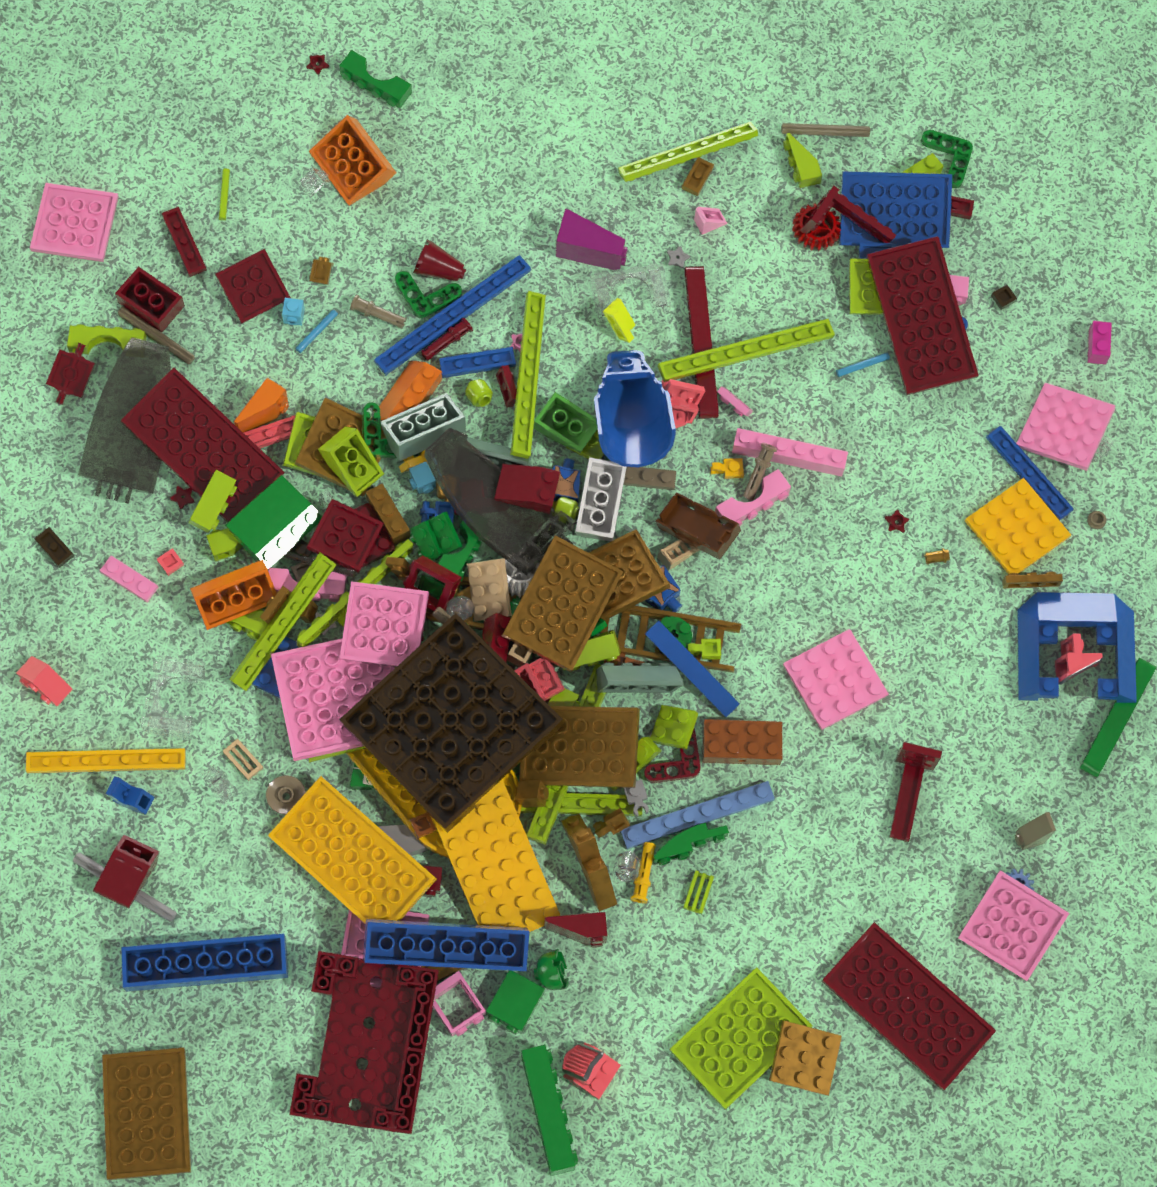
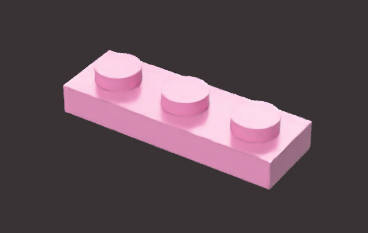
M110 556L100 569V573L145 602H148L159 588L158 585L113 556Z

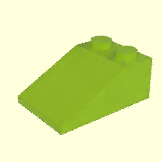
M345 426L318 449L327 465L355 497H358L384 475V472L356 428Z

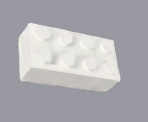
M589 457L575 535L609 542L613 541L627 467L612 461Z

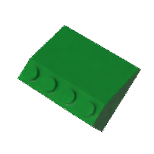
M280 475L225 526L255 562L263 560L267 569H269L320 522L322 516L286 478Z

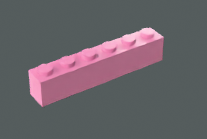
M737 428L732 450L734 454L756 458L762 449L761 444L767 443L777 448V452H774L771 462L841 477L844 473L848 455L847 451Z

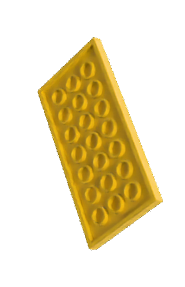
M322 776L317 779L268 835L365 924L366 919L401 921L437 880Z
M503 779L476 803L477 806L448 833L432 818L477 925L523 927L531 932L545 926V917L561 916Z

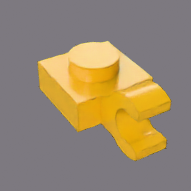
M429 450L422 451L418 457L412 455L403 459L404 463L398 466L401 473L407 472L409 468L423 462H427L428 465L433 462V459L427 460L424 456Z
M743 458L724 459L723 464L713 462L710 467L711 474H724V479L743 478Z

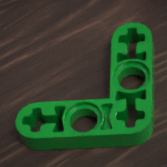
M926 130L921 138V142L925 147L954 155L948 174H952V188H959L963 183L973 150L972 143L968 140L934 130ZM928 136H931V137H932L931 142H930V141H927V140H928ZM949 141L952 146L944 147L942 142ZM963 146H966L965 152L962 151ZM962 161L965 166L958 168L955 162ZM955 172L959 173L957 182H953Z
M400 271L395 276L396 286L418 318L428 317L452 304L462 296L461 286L457 283H451L424 297L409 272ZM401 277L406 279L408 285L407 288L403 281L400 282ZM451 289L457 291V295L450 294ZM410 291H415L418 295L412 299L407 294ZM440 297L443 299V302L436 305L433 303V299ZM418 301L422 308L425 307V312L419 310Z
M373 402L367 403L362 409L363 440L369 447L371 439H374L373 447L376 449L373 452L371 451L374 457L397 458L394 453H389L386 450L387 439H381L379 406ZM369 408H372V411L375 413L372 415V420L368 421L370 419V412L367 411ZM367 426H374L376 433H368Z

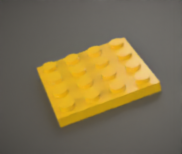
M1024 478L965 519L967 525L1008 574H1020L1071 537L1069 531Z

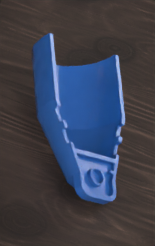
M629 350L609 353L602 383L598 387L597 396L594 397L598 437L602 452L610 461L624 467L638 468L654 464L664 458L671 450L676 436L670 393L667 390L665 391L661 381L655 378V373L646 363L644 354L641 351Z

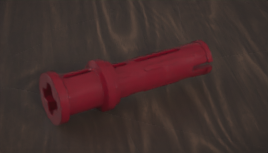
M462 318L460 323L448 328V332L422 350V356L426 361H429L454 341L459 342L462 336L468 332L471 333L473 331L472 326L465 318Z

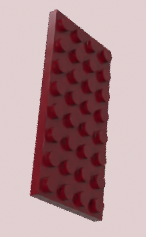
M939 237L867 254V260L906 396L977 378L979 374Z
M174 367L120 421L200 497H202L216 470L237 480L235 483L237 489L232 497L228 496L226 500L228 506L224 514L219 513L227 523L280 475L283 476L285 473Z
M875 922L821 981L942 1091H945L996 1032L991 1025Z

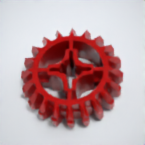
M814 203L813 207L808 204L806 209L802 207L800 213H796L795 219H793L794 226L792 231L795 232L794 238H798V244L804 242V248L809 245L812 251L814 247H817L819 252L821 246L826 250L828 245L832 247L834 242L838 241L841 222H839L840 217L835 216L836 211H827L824 215L825 219L814 231L810 230L809 234L800 231L817 206ZM825 220L829 223L831 229L825 224Z

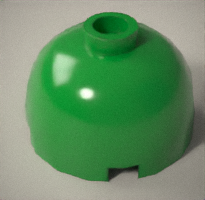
M559 949L545 952L539 957L536 965L537 968H534L535 979L539 980L541 985L549 990L567 989L569 978L564 979L567 966L563 953L559 952Z

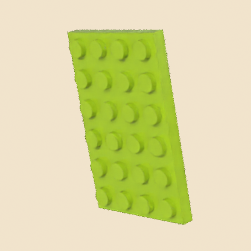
M756 967L676 1042L669 1051L726 1110L773 1065L782 1021L811 1028L813 1025Z

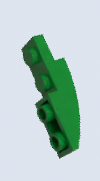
M706 823L689 828L673 837L655 854L653 863L666 865L672 859L678 858L679 861L688 859L689 855L693 852L692 846L695 845V848H700L707 845L706 842L714 841V843H719L726 840L725 837H728L729 834L728 827L725 825L708 830Z

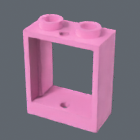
M459 971L436 986L433 1009L452 1037L464 1034L468 1030L466 1027L472 1023L477 1025L485 1019L486 1010ZM460 984L478 1012L453 1028L435 1000Z

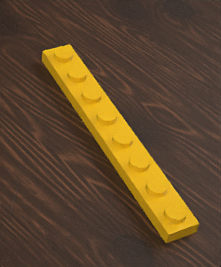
M185 748L26 752V773L186 769Z

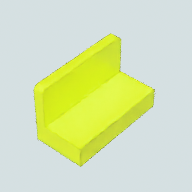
M616 298L603 313L617 337L630 343L634 339L630 330L635 327V323L622 300Z

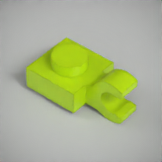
M701 639V644H688L687 650L693 656L701 654V659H721V639Z

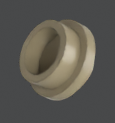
M1093 511L1087 518L1088 525L1097 530L1103 528L1107 521L1106 516L1101 511Z

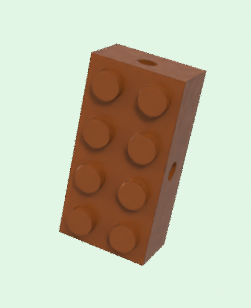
M704 719L702 763L781 764L783 760L782 722Z

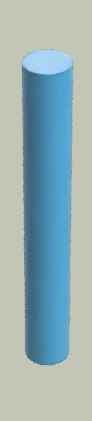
M332 310L295 349L301 353L338 313Z
M886 352L836 370L837 376L841 377L889 360L890 356Z

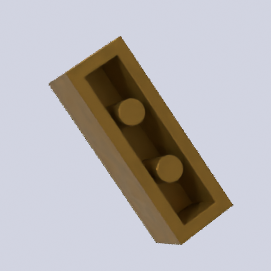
M383 483L366 491L367 501L378 519L384 523L383 527L393 544L397 545L409 539L410 529Z

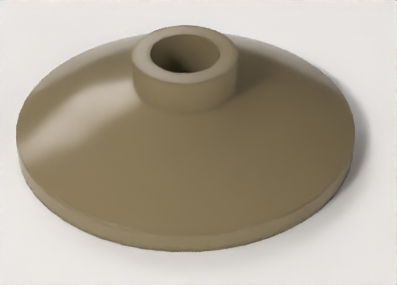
M293 776L277 777L267 788V803L275 812L287 814L306 793L301 781ZM285 793L290 795V798L287 800L283 799Z

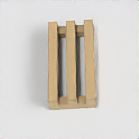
M238 738L223 750L225 756L248 781L263 769V766ZM238 745L239 748L257 766L255 769L235 749V746ZM231 750L251 771L249 774L229 753Z

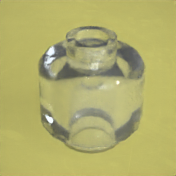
M460 595L449 600L446 612L451 617L457 613L463 620H467L474 612V605L470 598Z
M630 851L618 854L613 867L614 875L624 882L636 879L639 873L640 859L635 853Z

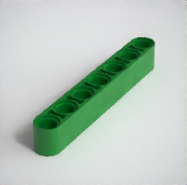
M1139 657L1136 662L1137 702H1114L1109 715H1107L1100 728V732H1098L1091 745L1092 747H1090L1083 760V764L1080 766L1081 770L1096 778L1099 776L1157 668L1155 665Z

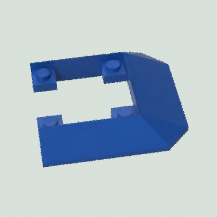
M1037 592L1018 609V700L1038 701V698L1059 697V678L1039 677V644H1057L1058 627H1096V645H1115L1116 679L1098 678L1097 699L1116 700L1119 703L1137 702L1134 611L1119 597L1112 593Z

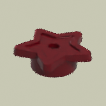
M324 54L309 56L310 63L306 66L307 69H313L319 75L322 69L329 68V65L325 62Z
M177 486L176 494L170 498L171 501L178 503L180 509H183L188 504L195 503L191 497L193 491L191 488L183 489Z
M896 510L892 516H885L886 521L889 523L888 531L891 532L897 529L902 533L905 532L904 524L909 521V518L900 514L899 510Z

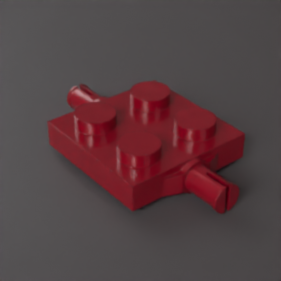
M79 342L75 353L59 349L46 382L47 385L59 391L55 402L62 405L66 394L75 395L80 398L83 397L96 364L82 356L86 345Z

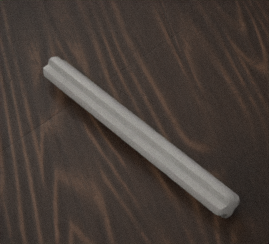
M77 853L73 859L75 864L100 878L105 868L82 853ZM140 890L135 898V901L169 922L173 921L176 917V911Z

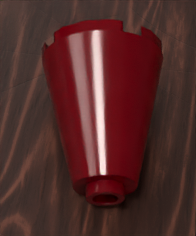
M426 239L413 273L458 281V279H463L466 269L463 268L464 264L431 240Z

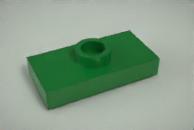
M425 574L421 575L418 589L428 591L429 595L438 600L445 587V583Z

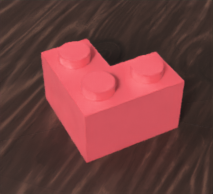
M33 656L16 672L21 678L19 680L20 683L35 693L38 691L41 694L40 699L47 705L52 703L58 706L73 690L48 664Z

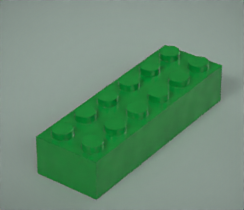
M544 1044L521 1050V1058L550 1176L574 1171L575 1166L578 1164L576 1150L571 1149L573 1137L571 1130L566 1129L565 1124H568L566 1110L561 1109L560 1104H563L561 1090L556 1089L555 1084H558L556 1069H551L550 1064H553L551 1049H546Z

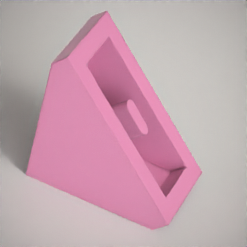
M696 208L694 221L702 235L727 224L720 209Z

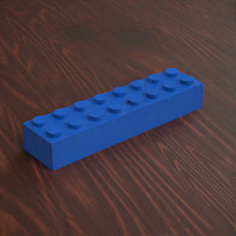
M366 919L363 961L365 963L527 971L530 931L523 927Z
M284 933L121 947L123 988L126 992L288 978L287 947Z

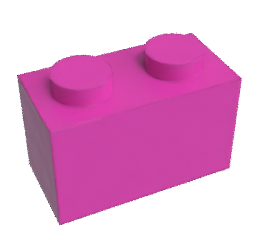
M1092 322L1088 336L1087 363L1106 365L1111 355L1112 322Z

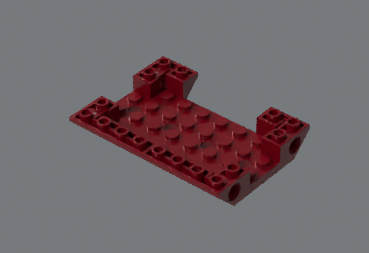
M318 951L311 992L332 996L318 1077L296 1073L289 1115L412 1134L439 970L411 965L365 963L359 957ZM372 978H381L382 985L379 988H373L370 984ZM368 1017H372L375 1020V1025L371 1029L365 1028L363 1024L364 1020ZM360 1058H365L368 1061L367 1068L363 1070L358 1069L356 1065ZM353 1099H359L361 1102V1107L357 1111H353L349 1107L350 1101Z

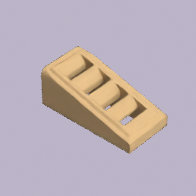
M679 539L661 549L657 557L669 571L698 552L699 549L689 545L691 547V550H689L684 544L685 542ZM680 546L685 553H682L678 547ZM673 550H674L675 553L678 555V557H676V556L673 554V552H672Z

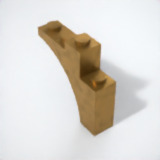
M580 814L562 820L563 828L577 855L597 909L600 912L618 905L607 866L600 856L596 838L591 829L587 828Z

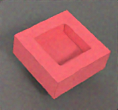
M173 548L157 558V562L168 576L184 566V563Z

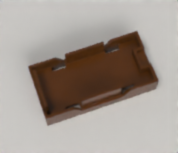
M677 492L660 513V518L656 520L660 530L719 560L741 532L739 523L725 516L719 517L715 511L695 501L693 502V500Z

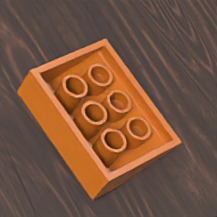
M349 115L345 116L309 150L312 157L349 206L383 186L397 173L359 121Z

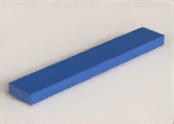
M999 426L986 436L991 445L1021 479L1024 478L1059 521L1074 510L1002 426Z
M657 621L645 633L725 717L740 705L660 621Z

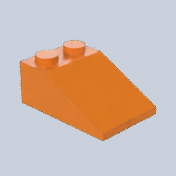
M266 378L234 420L235 426L244 433L273 421L281 413L284 414L289 407L286 389Z

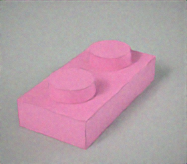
M721 386L717 391L721 395L719 398L727 405L731 403L735 407L733 410L741 417L743 415L749 416L753 412L751 408L727 388Z

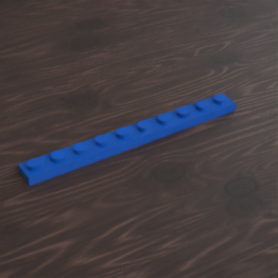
M520 255L379 355L374 359V363L385 376L446 333L448 328L460 323L462 318H467L531 271V267Z

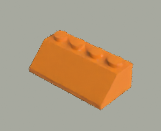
M410 361L379 406L381 421L427 402L442 381V371L427 362Z
M263 560L190 588L207 630L266 607L268 600L277 594Z

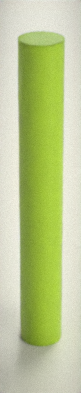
M224 168L222 172L219 220H226L230 177V169Z

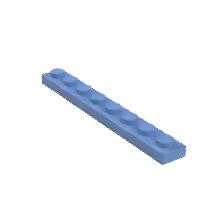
M766 781L627 827L620 832L626 849L642 845L644 842H651L696 825L708 823L774 801L775 798L769 782Z

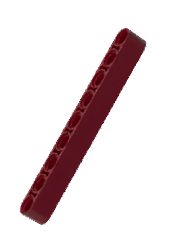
M704 266L685 267L688 311H690L688 313L691 328V344L693 345L692 354L712 349ZM715 370L695 374V384L705 388V393L698 404L699 419L718 418Z

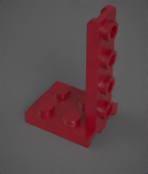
M834 185L821 198L800 230L805 234L810 230L814 231L825 219L824 215L827 211L829 212L833 207L882 243H890L896 236L889 227L883 226L874 216L868 215L860 206L854 205L848 201L846 196L839 194L838 191L840 189Z
M903 742L895 760L905 765L889 838L909 842L924 769L933 771L941 759L942 751Z

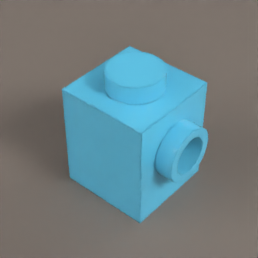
M285 298L282 312L283 323L302 326L305 311L303 300Z
M427 462L409 468V475L411 477L409 482L413 490L417 489L418 494H427L434 490L436 480Z

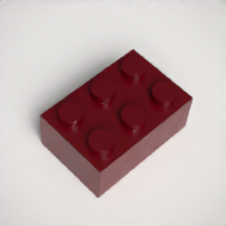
M139 266L115 293L120 305L135 313L160 332H163L185 307L181 295Z

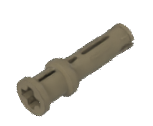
M357 294L351 303L350 310L360 311L367 317L374 316L403 329L404 322L407 320V318L376 306L373 301L369 302L360 298Z
M767 443L761 444L762 449L759 456L755 458L756 466L743 494V497L754 500L766 468L771 466L772 456L774 452H777L776 447Z

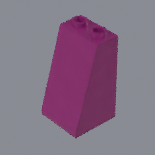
M565 209L556 241V257L620 272L621 265L625 266L628 247H625V239Z

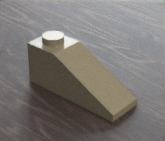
M1046 812L1018 828L1015 840L1018 846L1021 845L1022 850L1045 844L1056 831L1050 812Z

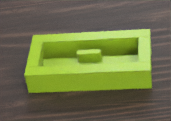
M695 870L683 909L702 915L714 876H709L706 873H700ZM697 877H700L701 880L692 907L688 906ZM705 879L709 880L700 909H697L696 906Z

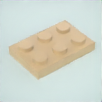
M505 559L467 564L474 621L485 620L495 613L507 617L512 616Z

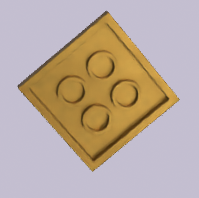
M782 1021L769 1081L829 1096L842 1036Z

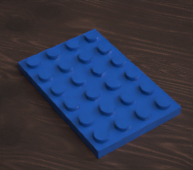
M842 171L841 194L846 196L848 201L854 205L860 206L865 213L874 216L880 224L889 227L896 234L890 243H896V247L938 236L941 247L949 248L952 174ZM840 214L841 231L839 245L859 246V243H882L843 214Z

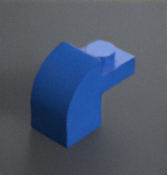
M114 776L106 792V795L111 797L113 802L144 815L147 814L155 798L144 789L131 786Z

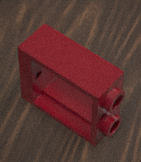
M423 555L417 560L414 559L409 567V570H411L410 574L403 582L404 588L420 590L414 584L419 571L426 572L445 583L439 600L431 595L428 596L427 608L434 611L436 608L441 607L444 611H447L452 604L462 577Z

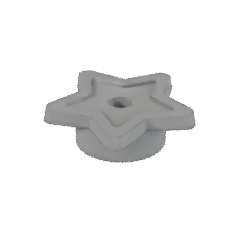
M681 246L675 251H667L670 257L668 265L684 268V262L690 258V255L683 253Z

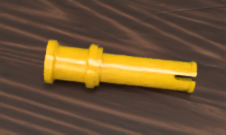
M644 842L638 877L634 879V892L630 897L631 901L642 904L648 902L646 897L648 888L651 887L649 876L656 845L650 842Z

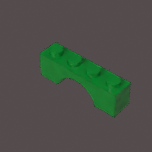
M353 50L348 53L339 65L340 74L345 80H351L359 88L369 90L374 97H381L392 107L401 108L412 94V84L398 76L388 80L373 78L367 72L366 58Z
M468 510L459 532L464 538L466 546L457 553L443 554L438 563L461 576L460 582H462L466 571L464 570L467 564L473 562L474 552L478 553L480 550L482 538H486L490 531V527H488L489 519L471 510Z

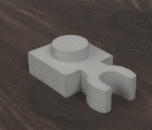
M636 781L635 788H623L628 805H635L633 810L635 817L639 815L637 811L639 808H643L645 814H648L649 808L647 804L643 803V801L648 799L643 781Z

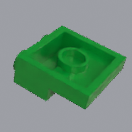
M443 512L410 529L412 532L410 538L415 544L417 543L419 548V558L423 555L435 561L441 558L443 554H449L463 547L447 512Z

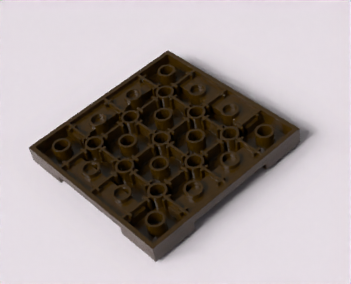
M457 613L339 719L342 725L391 773L447 833L477 806L476 803L533 750L536 751L564 725L563 719Z

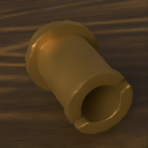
M942 548L940 551L925 552L926 564L946 563V561H949L948 549Z

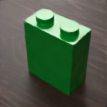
M509 970L486 1011V1015L489 1016L488 1020L497 1025L499 1022L506 1025L505 1029L515 1035L517 1032L522 1034L545 993V988Z

